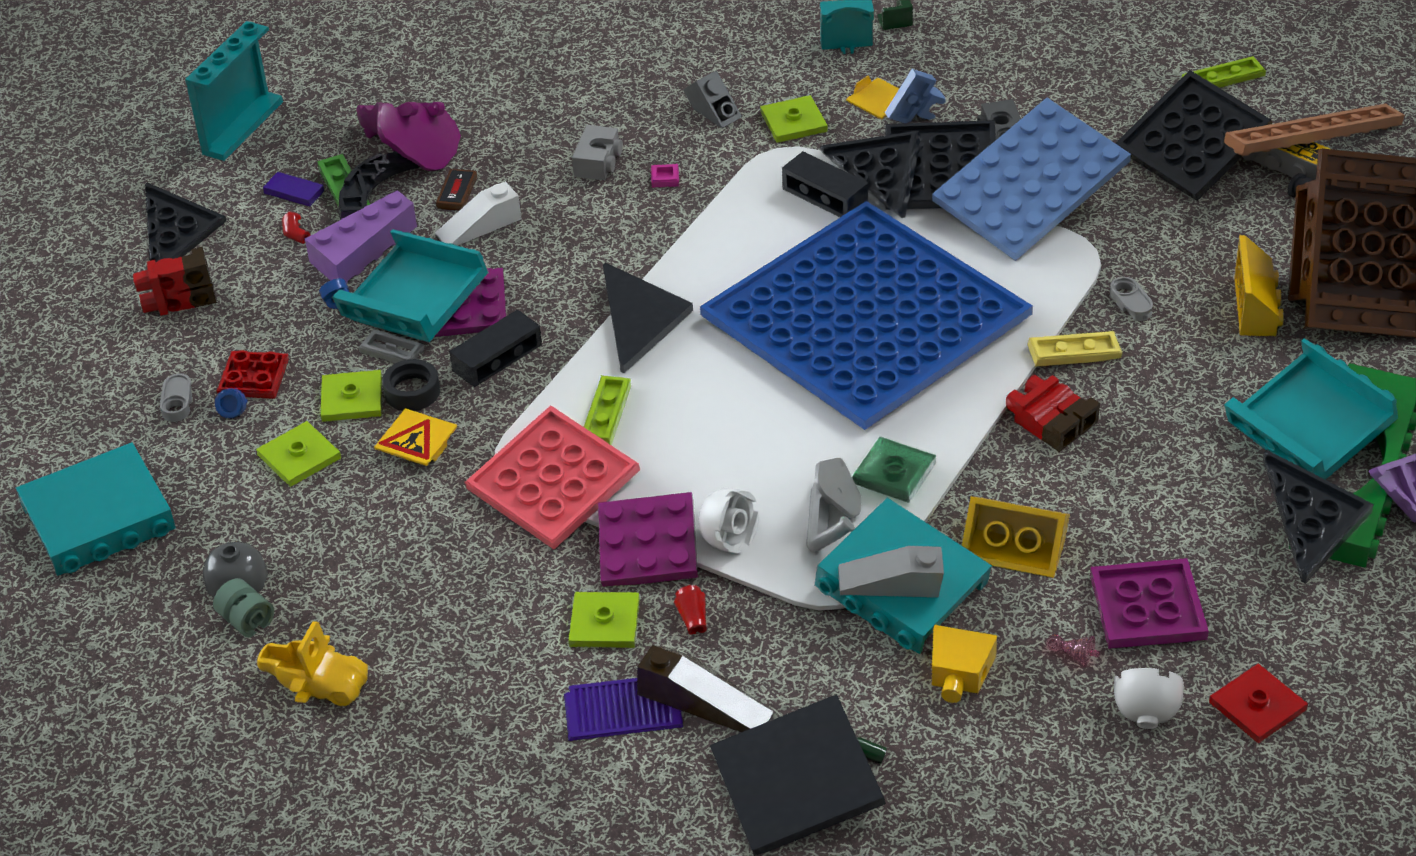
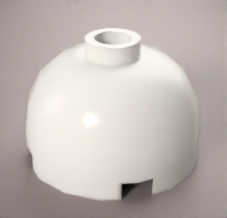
M723 488L710 494L703 502L698 516L702 537L713 548L727 552H741L739 548L744 542L749 546L757 532L759 512L753 510L752 502H756L755 497L749 491L733 488Z
M1134 668L1122 671L1121 678L1117 675L1114 678L1115 701L1121 714L1127 719L1137 722V726L1140 728H1157L1158 723H1164L1173 718L1182 705L1184 682L1182 677L1176 673L1169 671L1168 678L1159 676V669Z

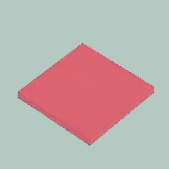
M550 405L467 479L465 485L466 489L555 550L598 510V503L608 501L640 471L639 463Z

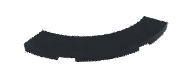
M395 150L384 155L378 153L357 165L345 178L344 185L339 194L340 220L367 206V200L371 192L382 181L395 174L416 169L420 166L403 157Z

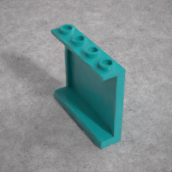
M246 21L185 79L202 155L225 161L283 103L281 95L268 92L258 42L269 31V27Z
M392 229L390 233L396 244L394 248L354 293L338 290L332 298L340 314L346 318L430 342L489 272L484 263L483 256L475 249H468L452 243L448 244L431 238L413 235L409 232Z
M1304 338L1301 340L1302 355L1244 403L1232 397L1224 406L1228 422L1262 448L1326 480L1398 419L1397 401L1388 390H1381L1372 384L1367 376L1357 374L1343 360H1336L1327 354L1322 346L1314 345Z
M133 442L15 487L25 514H28L42 541L57 576L64 573H73L81 566L94 561H103L111 554L124 549H133L141 542L154 537L165 536L169 531L176 529L171 509Z
M887 497L817 565L814 586L819 588L823 594L831 596L843 604L851 613L857 614L871 623L876 630L883 631L896 640L903 648L911 649L920 654L923 650L924 641L933 633L934 625H940L975 588L981 591L988 583L992 565ZM906 546L942 548L944 575L939 597L840 595L839 564Z

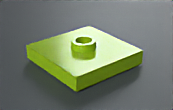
M811 95L760 106V112L777 143L828 132V125Z
M381 370L322 375V422L382 416Z
M308 421L256 449L257 455L290 487L341 459L340 451Z
M575 592L569 633V647L635 648L640 601L639 593Z

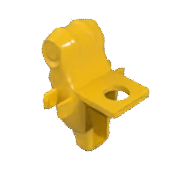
M316 621L311 623L302 640L291 641L287 645L268 643L263 647L257 658L258 668L263 672L274 675L290 691L297 692L295 702L306 703L310 696H313L317 699L327 698L339 706H347L359 697L360 689L366 683L368 676V665L355 656H346L335 652V647L328 645L330 635H324L319 622Z

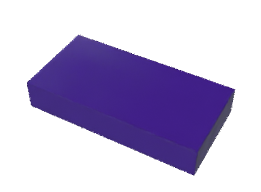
M277 172L264 185L263 190L264 194L310 207L324 192L323 184Z

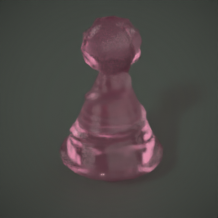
M1054 634L1050 635L1046 641L1049 650L1057 652L1062 649L1065 653L1072 656L1074 660L1080 662L1083 667H1087L1091 656L1099 657L1100 651L1094 650V636L1063 641L1061 636Z

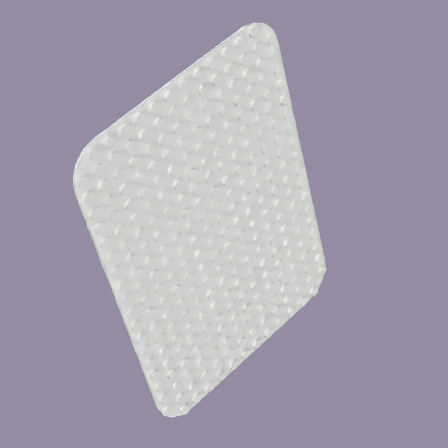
M796 146L776 148L758 154L747 162L642 279L692 302L693 311L625 373L620 372L614 329L610 315L504 433L495 449V454L550 405L584 427L601 375L631 378V389L612 446L639 463L640 471L606 502L692 492L694 499L697 566L699 568L792 605L819 611L846 608L831 596L823 594L819 588L814 586L817 565L851 532L819 551H811L807 548L810 494L815 481L816 464L820 461L834 458L843 459L861 495V511L855 518L847 517L833 504L829 506L828 529L837 524L842 516L847 517L856 528L887 497L927 522L1006 411L1007 395L1014 389L1020 391L1036 367L1027 345L1029 338L1057 336L1062 332L1096 284L1101 270V262L1097 249L1085 237L1060 226H1055L1015 261L943 208L907 209L905 218H900L892 210H885V205L868 192L869 203L1033 305V314L864 430L700 315L701 305L840 218L783 190L782 167L802 151L839 168L822 151ZM723 488L749 491L756 499V502H752L753 510L759 512L757 532L749 546L745 542L740 546L739 550L741 552L739 553L713 548L702 537L699 529L698 516L703 502L710 494ZM598 510L585 522L599 527Z

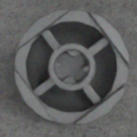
M240 541L227 542L213 549L206 558L203 567V581L208 594L213 598L223 584L235 578L243 579L257 593L260 592L268 578L267 566L261 553L250 544Z

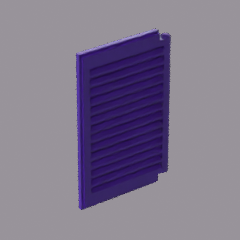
M637 678L571 685L568 688L570 692H565L564 694L569 741L683 727L681 710L637 695Z

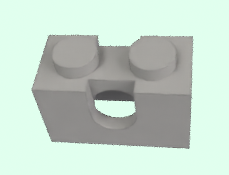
M586 125L572 156L574 177L606 180L608 173L613 172L615 169L616 155L620 156L622 153L623 142L619 139L618 128Z

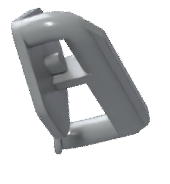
M841 458L820 461L815 467V481L810 494L806 542L807 548L811 551H819L855 529L852 522L845 516H842L837 524L828 529L829 506L831 504L849 518H855L861 511L860 492L845 462Z

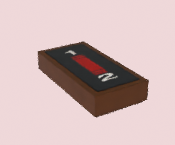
M450 168L436 201L437 209L460 211L468 201L477 179V171Z

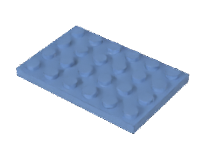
M1046 98L932 194V201L1016 261L1131 161V154L1049 98Z

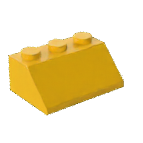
M1239 235L1234 281L1240 335L1276 336L1277 327L1283 326V309H1278L1281 305V290L1276 289L1278 288L1279 272L1278 270H1273L1272 258L1247 236Z
M971 496L962 546L992 566L1054 578L1065 543L1070 514Z

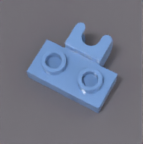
M911 69L884 113L889 119L902 123L911 122L916 114L921 118L931 120L935 118V115L929 112L930 107L936 103L944 104L946 99L939 89L933 87L936 83L933 75Z

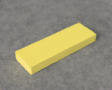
M1114 331L1031 337L1027 344L1035 367L1099 362L1121 358L1122 351Z

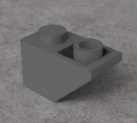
M717 70L683 89L693 109L720 128L742 117Z

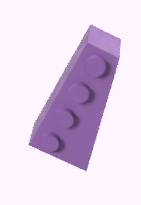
M397 190L305 238L309 262L329 280L341 278L347 283L353 276H357L364 271V267L370 262L381 257L386 249L395 245L390 233L392 229L410 233L417 227L413 202Z

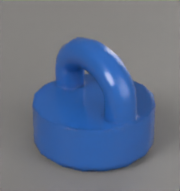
M333 279L321 286L319 293L329 308L338 309L332 298L338 290L349 292V287L344 279Z
M228 388L217 394L215 408L221 416L234 418L240 416L245 411L248 400L240 390Z

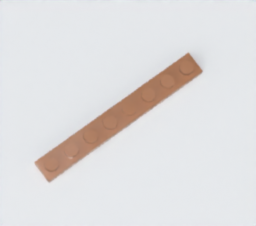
M1380 104L1226 132L1224 143L1233 148L1235 153L1248 156L1250 153L1260 151L1269 152L1271 149L1281 147L1290 148L1292 145L1310 144L1318 140H1330L1339 136L1348 137L1355 133H1369L1371 130L1388 129L1392 126L1402 125L1405 115L1387 104Z

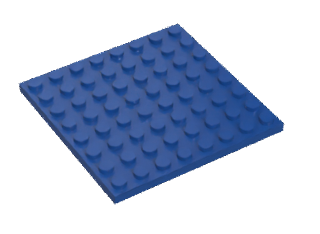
M867 201L700 306V315L864 430L1033 314V305Z

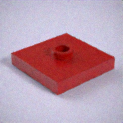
M1259 663L1209 697L1211 705L1258 744L1305 712L1308 707L1306 701Z

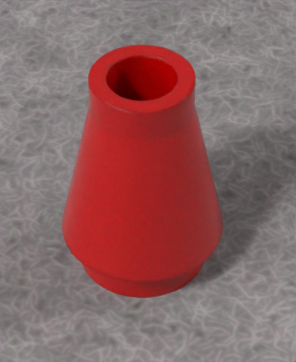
M695 585L680 588L675 594L674 605L687 627L688 634L693 635L696 632H706L705 593Z

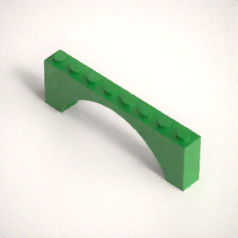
M1349 363L1348 366L1351 370L1359 375L1367 376L1372 384L1381 390H1388L1397 401L1398 419L1376 437L1382 454V465L1407 457V454H1403L1402 451L1409 452L1413 434L1408 432L1409 430H1416V378ZM1374 478L1353 493L1374 504L1373 512L1329 559L1366 568L1369 558L1376 559L1380 540L1375 539V537L1383 536L1387 518H1383L1382 515L1390 514L1393 499Z

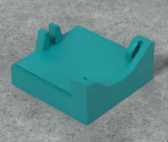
M872 0L820 2L821 49L840 48L841 52L846 54L845 48H850L851 54H853L855 47L872 46L874 20Z

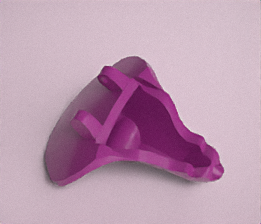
M377 102L375 105H358L356 108L358 122L364 129L367 138H372L379 134L381 142L391 147L392 151H397L424 170L433 172L445 168L457 152L461 137L460 131L455 121L445 110L443 102H405L396 108L391 103Z

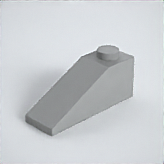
M906 546L839 564L840 595L939 597L944 575L942 548Z

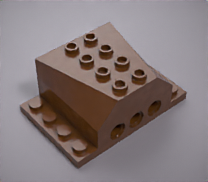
M1325 148L1318 150L1316 180L1296 187L1288 288L1289 302H1306L1304 328L1416 338L1415 157Z

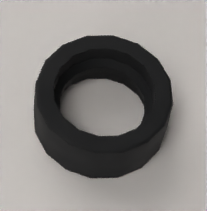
M408 359L397 362L389 367L382 377L385 400L391 407L403 411L406 408L412 411H419L433 404L440 395L438 371L425 360ZM418 378L428 382L424 387L415 391L406 392L394 388L397 384L407 379Z

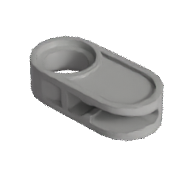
M1117 277L1112 280L1110 296L1116 301L1117 306L1122 312L1127 311L1135 321L1149 319L1152 315L1153 302L1141 286L1129 277ZM1123 288L1128 289L1131 292L1120 293L1117 290Z
M177 373L167 377L163 382L160 409L165 420L170 422L181 421L190 413L189 404L192 402L190 377ZM174 406H181V407H182V408H181L180 410H178V411H174V412L168 411L170 408H172V407H174Z

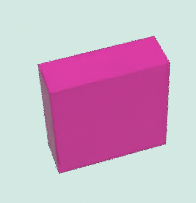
M678 164L651 165L652 188L679 186Z

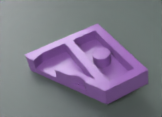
M1416 454L1369 470L1374 480L1415 523Z

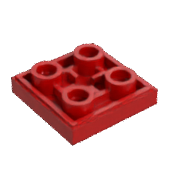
M245 350L231 351L217 388V394L222 390L234 388L240 390L248 398L275 399L289 361L288 354L271 351L266 353L247 352Z

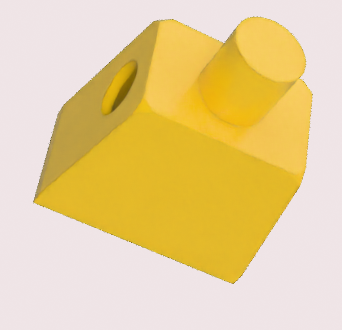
M934 625L932 686L943 687L941 697L945 701L950 703L959 702L963 691L979 693L996 658L997 635Z

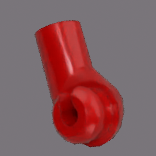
M287 212L282 218L284 236L304 244L305 238L311 236L310 232L299 228L300 223H298V220L302 219L298 213Z

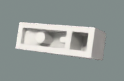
M506 181L485 189L438 229L435 235L441 242L452 243L458 246L521 220L519 196Z

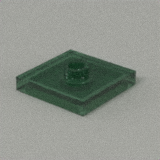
M880 436L852 478L858 486L910 503L935 466L936 455Z

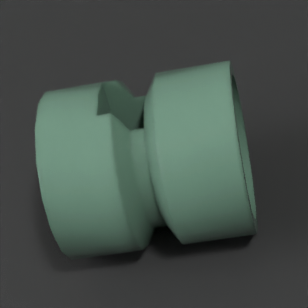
M235 578L223 584L213 600L214 610L245 637L251 638L256 634L254 629L259 625L263 629L270 625L274 616L273 605L243 579Z

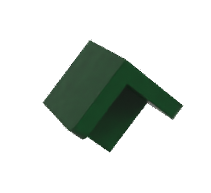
M896 0L895 7L883 8L882 13L877 14L882 29L888 30L913 26V6L911 1Z

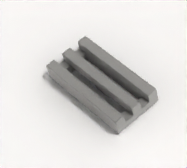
M375 329L359 346L360 353L393 363L417 359L419 357L418 354L424 351V344ZM377 339V340H380V341H383V342H387V343H386V345H385V344H381V343L375 342L374 340ZM396 345L406 349H410L411 351L408 352L405 350L398 349Z

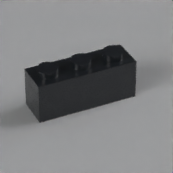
M804 151L782 167L783 190L838 217H842L862 203L868 202V182Z
M518 309L450 350L452 371L471 386H478L542 346L540 325Z

